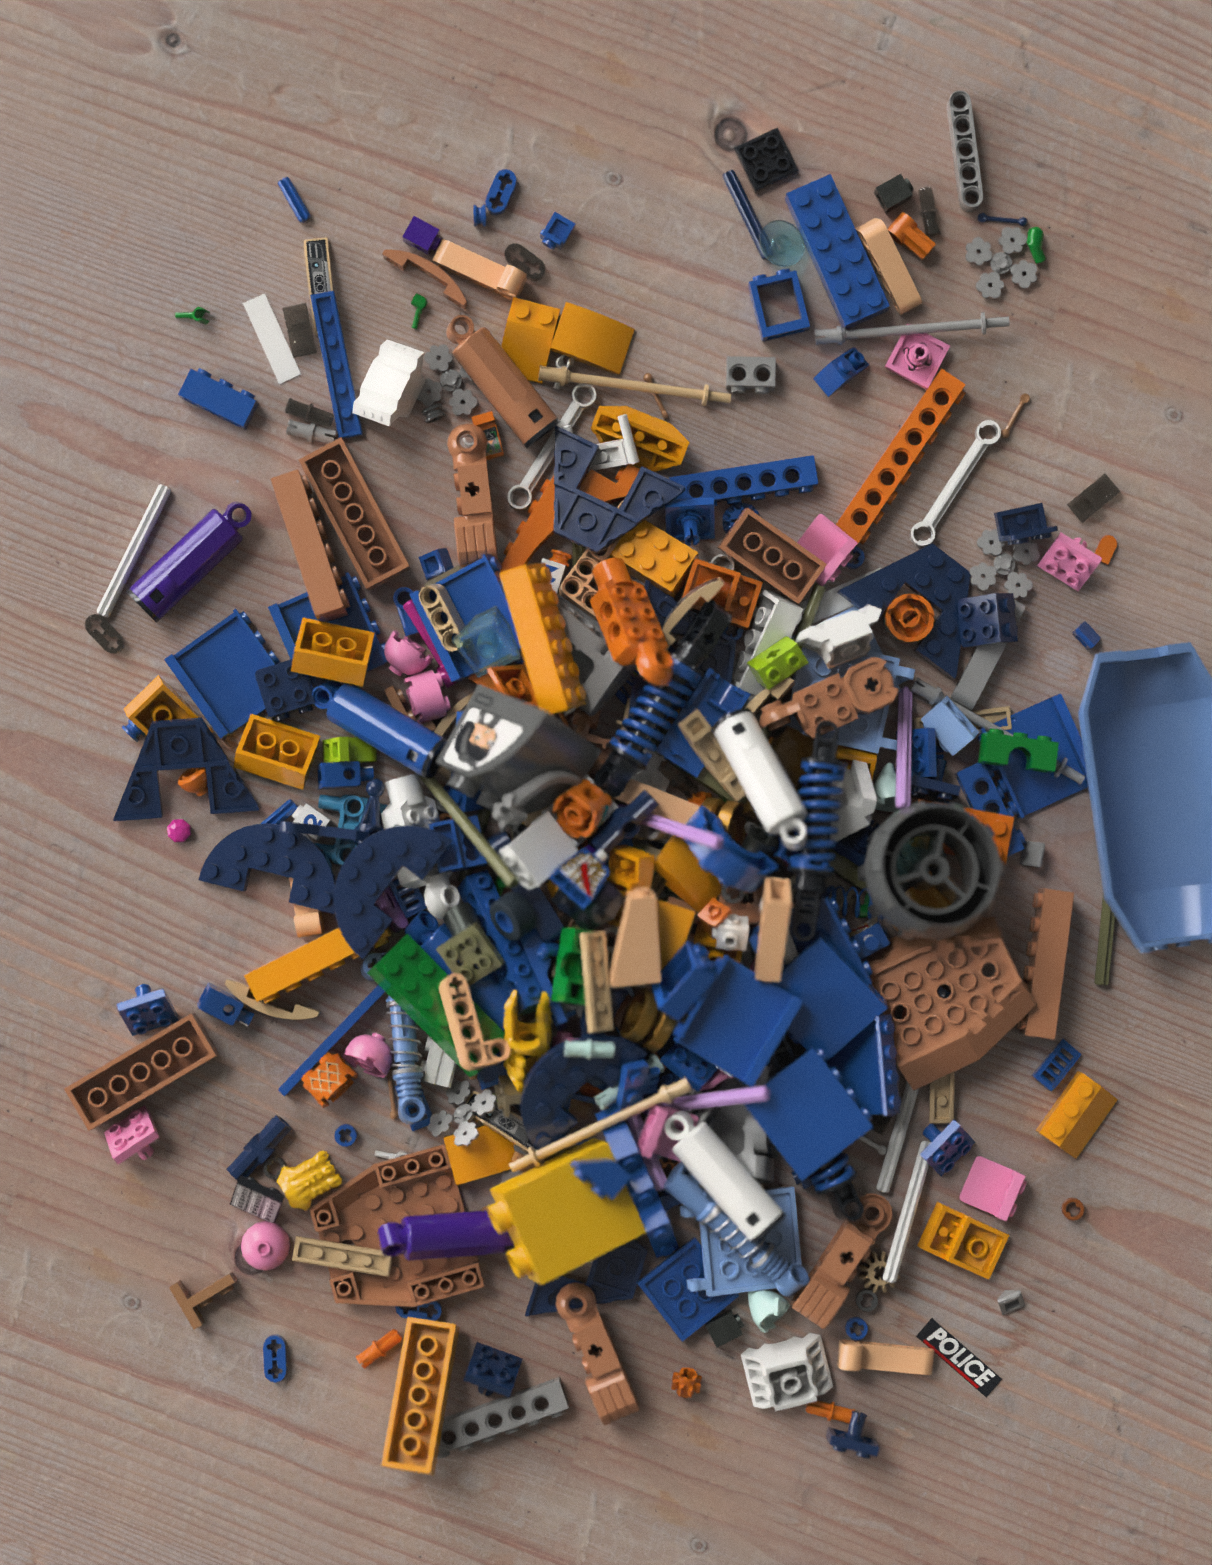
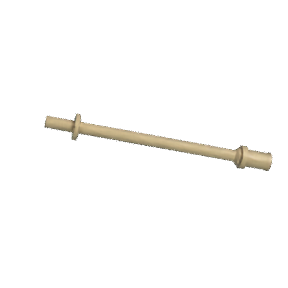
M540 365L538 381L560 383V386L574 382L701 399L702 406H706L707 400L730 403L731 394L709 391V385L705 384L703 390L572 373L567 367L563 366L560 369Z
M686 1077L667 1087L663 1085L660 1087L658 1094L537 1151L532 1146L529 1147L528 1155L509 1163L512 1172L532 1163L538 1168L541 1166V1159L661 1102L669 1105L673 1103L674 1099L692 1092V1088Z

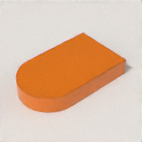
M1107 535L1100 540L1095 554L1102 558L1101 563L1109 564L1117 547L1116 539L1111 535Z

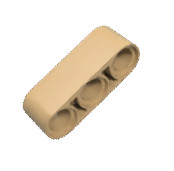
M441 584L423 587L419 593V600L443 647L448 651H457L465 648L470 642V636L445 587ZM431 589L437 594L435 602L429 596ZM442 611L448 615L447 623L441 620ZM453 633L457 634L460 639L458 645L452 641Z

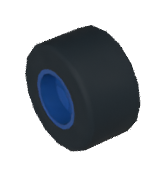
M508 892L490 906V916L495 928L509 940H519L536 926L537 919L531 904L519 893Z

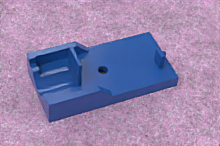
M711 668L706 669L704 678L701 679L693 690L685 706L680 710L679 716L673 721L672 727L667 731L665 738L660 742L657 747L658 749L655 751L695 778L700 774L704 764L687 742L678 724L698 709L709 725L713 727L723 716L742 709L751 695L724 680Z
M534 928L519 940L542 990L547 992L550 997L551 1017L558 1032L567 1029V1018L577 1013L575 1009L564 1013L560 1003L551 1002L553 988L548 977L551 972V960L554 959V956L550 954L547 960H543L536 955V951L540 948L539 945L543 941L536 928Z

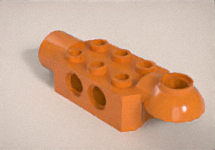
M609 558L598 563L592 570L598 592L591 598L590 603L613 661L622 666L637 665L639 672L647 681L654 685H667L671 681L673 674V659L665 651L668 643L644 585L631 579L625 562L621 558Z

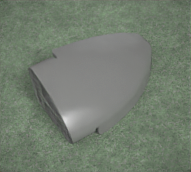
M557 594L559 600L557 604L558 609L565 620V633L572 644L571 654L579 668L578 678L580 685L583 686L586 692V705L579 708L592 717L618 692L637 668V665L622 666L614 662L598 621Z
M767 1066L764 1067L753 1087L762 1086L770 1080L767 1075L769 1072ZM736 1077L727 1078L718 1091L750 1088L751 1086ZM743 1103L719 1106L721 1109L709 1125L710 1128L758 1183H773V1159L778 1157L776 1146Z

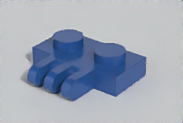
M645 1060L623 1064L616 1105L620 1109L628 1108L641 1102L644 1094L656 1092L660 1069L658 1067L649 1068Z

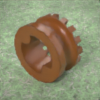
M1071 1197L1063 1202L1061 1209L1067 1219L1078 1220L1082 1217L1084 1205L1080 1200ZM1075 1202L1076 1207H1079L1080 1210L1076 1215L1071 1216L1070 1212L1066 1211V1207L1069 1203Z

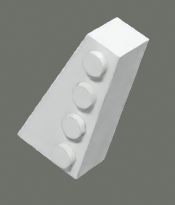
M762 587L759 596H761L759 607H755L752 615L754 617L752 629L746 630L744 644L746 648L745 651L739 653L731 681L734 686L756 696L766 688L757 682L747 662L785 636L792 639L793 631L796 625L800 623L803 611L801 607L785 596Z

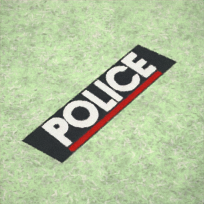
M933 1318L916 1335L918 1339L929 1348L934 1349V1353L985 1397L1002 1380Z

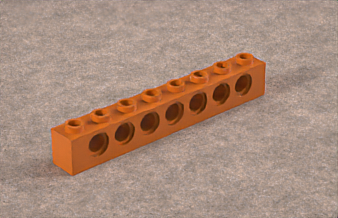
M942 368L836 523V526L857 543L862 545L871 534L868 528L872 522L876 525L884 515L881 509L885 503L890 505L897 496L898 492L895 491L899 483L905 484L911 475L908 469L912 463L918 465L925 454L922 451L925 444L931 445L939 434L935 431L939 423L945 425L952 414L949 411L952 404L958 405L966 394L962 391L966 384ZM943 394L947 398V404H937L935 395ZM923 414L931 415L934 423L932 425H925L921 420V416ZM908 435H918L920 444L911 445L908 442ZM896 454H903L907 459V463L905 465L896 464L894 456ZM890 474L893 478V484L884 485L880 479L881 475ZM869 494H876L880 499V503L875 506L870 505L867 501V496ZM858 513L863 514L866 517V524L862 526L855 524L853 520L854 515Z

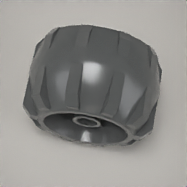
M922 801L892 814L866 840L870 845L867 849L865 864L858 867V880L866 882L867 891L873 902L867 908L873 918L882 915L891 925L898 928L897 936L906 940L921 937L940 941L970 929L984 915L988 914L996 904L994 899L998 892L1000 878L1005 875V863L1000 861L998 848L993 839L995 833L988 824L984 826L975 816L966 812L963 805L954 802L948 805L925 803ZM917 836L930 837L926 858L913 864L908 871V875L897 878L896 861L904 843L908 839ZM943 843L952 850L960 864L962 872L961 890L947 878L950 871L949 864L946 859L940 856ZM927 867L931 870L932 876L928 874ZM909 882L913 888L919 891H926L935 887L952 904L942 909L923 907L913 902L904 893L900 884Z

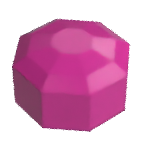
M184 819L173 820L167 826L168 837L174 842H185L191 836V825Z

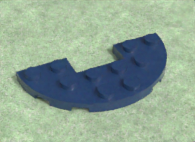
M254 824L238 829L226 836L208 855L198 879L199 881L247 891L251 868L293 878L288 903L335 914L334 889L336 881L328 857L309 836L301 833L279 831L280 824Z
M396 826L369 836L348 855L336 880L334 911L344 939L362 959L367 956L394 920L374 904L403 866L421 880H424L453 840L429 828Z
M604 1033L585 1034L583 1037L571 1041L587 1042L588 1039H591V1042H612L615 1046L613 1057H591L590 1059L581 1056L565 1057V1041L547 1051L529 1072L525 1080V1087L520 1102L523 1125L534 1147L539 1150L562 1139L578 1123L577 1118L566 1110L563 1105L594 1074L613 1088L620 1081L623 1064L640 1061L647 1054L646 1050L621 1036L617 1038L604 1036Z

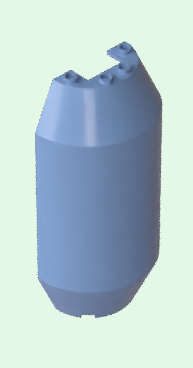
M1191 642L1122 652L1120 650L1097 653L1093 660L1078 716L1104 900L1140 953L1168 949V944L1176 943V947L1191 946L1190 941L1208 939V943L1212 944V678Z

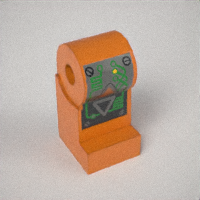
M490 411L471 417L473 424L480 427L486 435V460L504 456L493 412Z

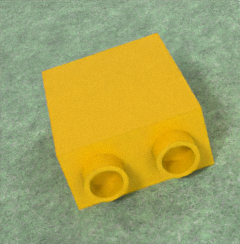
M596 1138L590 1139L542 1163L540 1167H534L490 1189L495 1203L486 1208L487 1213L499 1234L508 1230L515 1248L507 1251L506 1256L518 1279L528 1276L529 1279L543 1285L646 1233L626 1184L613 1200L607 1197L602 1199L591 1190L593 1185L589 1181L584 1183L574 1175L575 1169L570 1165L573 1161L609 1158L616 1162L608 1142Z

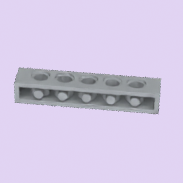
M560 1377L512 1393L510 1397L504 1396L445 1417L442 1434L447 1430H451L455 1433L456 1439L452 1442H447L441 1434L437 1459L450 1455L449 1451L459 1448V1451L473 1447V1442L481 1439L483 1443L497 1438L495 1434L504 1431L506 1434L514 1433L520 1430L519 1426L528 1423L529 1426L541 1423L543 1417L551 1415L552 1418L565 1414V1409L569 1408V1403ZM539 1397H544L548 1400L549 1405L544 1409H539L535 1405V1400ZM514 1406H522L526 1413L522 1417L514 1416L512 1414ZM492 1414H499L502 1417V1423L492 1425L488 1418ZM475 1422L479 1426V1431L474 1434L469 1433L465 1428L466 1424Z

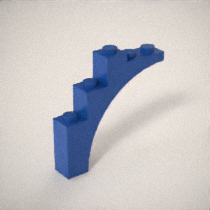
M615 1105L595 1114V1116L600 1121L619 1112L620 1108ZM625 1120L602 1130L610 1146L616 1163L632 1176L626 1183V1186L645 1227L656 1257L670 1255L674 1250L679 1249V1246Z

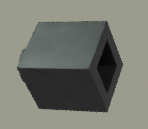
M899 174L876 187L874 195L886 214L911 200L914 189L909 179H904Z
M731 1310L705 1323L716 1348L743 1335L741 1328L744 1327V1324L739 1314L733 1315Z

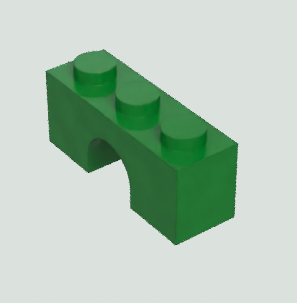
M990 729L989 732L981 734L978 763L996 766L1008 765L1010 752L1013 749H1018L1026 757L1025 770L1052 773L1056 770L1059 742H1052V737L1037 736V739L1028 738L1026 733L1013 732V736L1004 735V730Z
M576 927L562 928L551 1002L572 1006H586L584 979L582 976L580 933L595 931Z

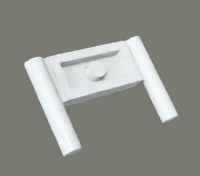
M627 414L618 416L623 439L596 444L600 449L588 471L639 462ZM566 425L562 427L563 429L573 433L571 425Z

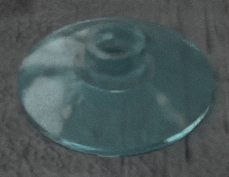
M774 220L769 222L760 233L759 244L761 251L771 263L781 267H788L796 264L802 258L805 249L804 239L800 231L793 224L784 220Z

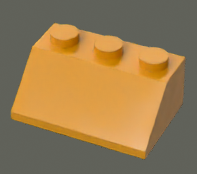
M251 714L235 752L234 767L303 790L311 771L320 736Z
M1077 1071L1035 1131L1077 1159L1118 1099L1088 1076Z

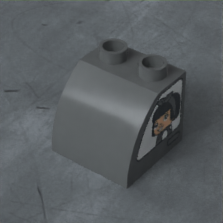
M478 684L436 763L453 773L448 782L450 787L471 798H474L479 790L481 794L476 803L493 813V805L496 802H502V797L505 794L514 792L520 786L544 773L563 771L574 774L582 780L594 765L601 750L547 711ZM556 783L536 794L523 805L526 814L536 812L553 804L562 793L572 786L571 783Z

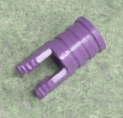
M391 887L386 888L375 904L394 919L389 925L390 929L393 932L399 933L407 927L408 921Z

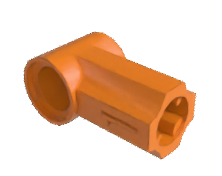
M902 212L887 229L896 243L903 244L922 261L936 246V243L917 228V223L909 215Z

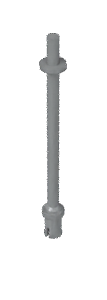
M982 312L980 319L853 330H846L841 328V326H836V329H816L815 336H825V338H816L815 341L816 345L832 343L843 345L846 340L970 329H981L984 335L986 334V328L1010 326L1009 316L985 318V312Z
M920 678L916 679L910 690L928 700V704L932 706L933 704H938L946 697L940 687L935 688ZM952 700L973 724L980 728H985L987 732L990 729L1004 730ZM1004 730V735L1013 736L1011 733ZM1067 758L1062 759L1061 762L1057 760L1054 777L1058 778L1061 773L1082 784L1085 776L1067 766Z

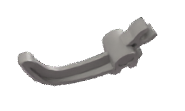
M563 771L547 772L520 786L514 792L505 794L502 797V802H496L493 805L494 810L492 813L493 818L499 820L498 826L501 832H505L506 827L509 825L512 831H515L519 824L527 819L523 805L536 794L556 783L578 785L581 782L580 777Z

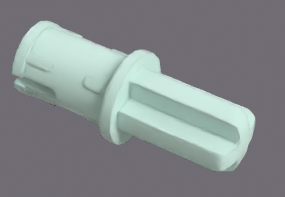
M588 1039L587 1042L565 1041L564 1044L565 1057L581 1056L590 1059L591 1057H613L615 1053V1046L612 1042H591V1039Z

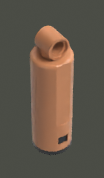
M458 315L453 318L447 327L446 334L452 343L458 344L452 353L454 358L526 449L529 448L561 421L486 327L475 331L474 323L468 316ZM455 326H463L466 334L457 333Z

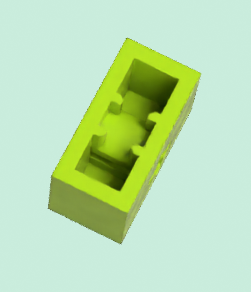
M785 636L747 662L757 682L767 690H770L808 664L799 645L788 636Z

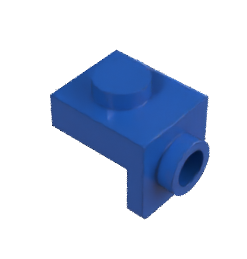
M554 212L545 229H542L540 232V238L543 240L542 243L552 250L555 247L561 250L576 224Z

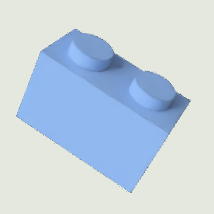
M948 696L943 698L920 719L923 722L924 728H935V737L939 740L941 748L947 753L950 752L952 756L972 741L979 733L976 727Z

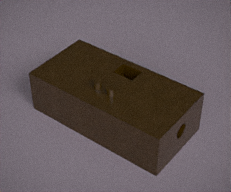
M787 725L775 732L770 745L798 794L800 789L810 788L799 782L801 776L807 775V772L801 769L800 760L805 757H813L815 740ZM747 798L740 816L765 829L749 798Z

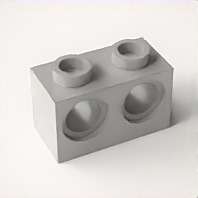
M727 356L726 389H731V393H745V390H755L757 394L770 393V390L775 388L776 357ZM741 370L744 372L745 378L742 381H736L732 377V372ZM764 370L769 374V379L764 382L759 381L756 373Z

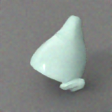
M889 762L883 767L873 785L877 798L875 809L896 813L900 811L895 806L896 772L894 765Z
M768 1289L748 1292L749 1308L753 1321L761 1332L767 1333L769 1329L776 1327L774 1322L786 1313L790 1303L783 1296Z

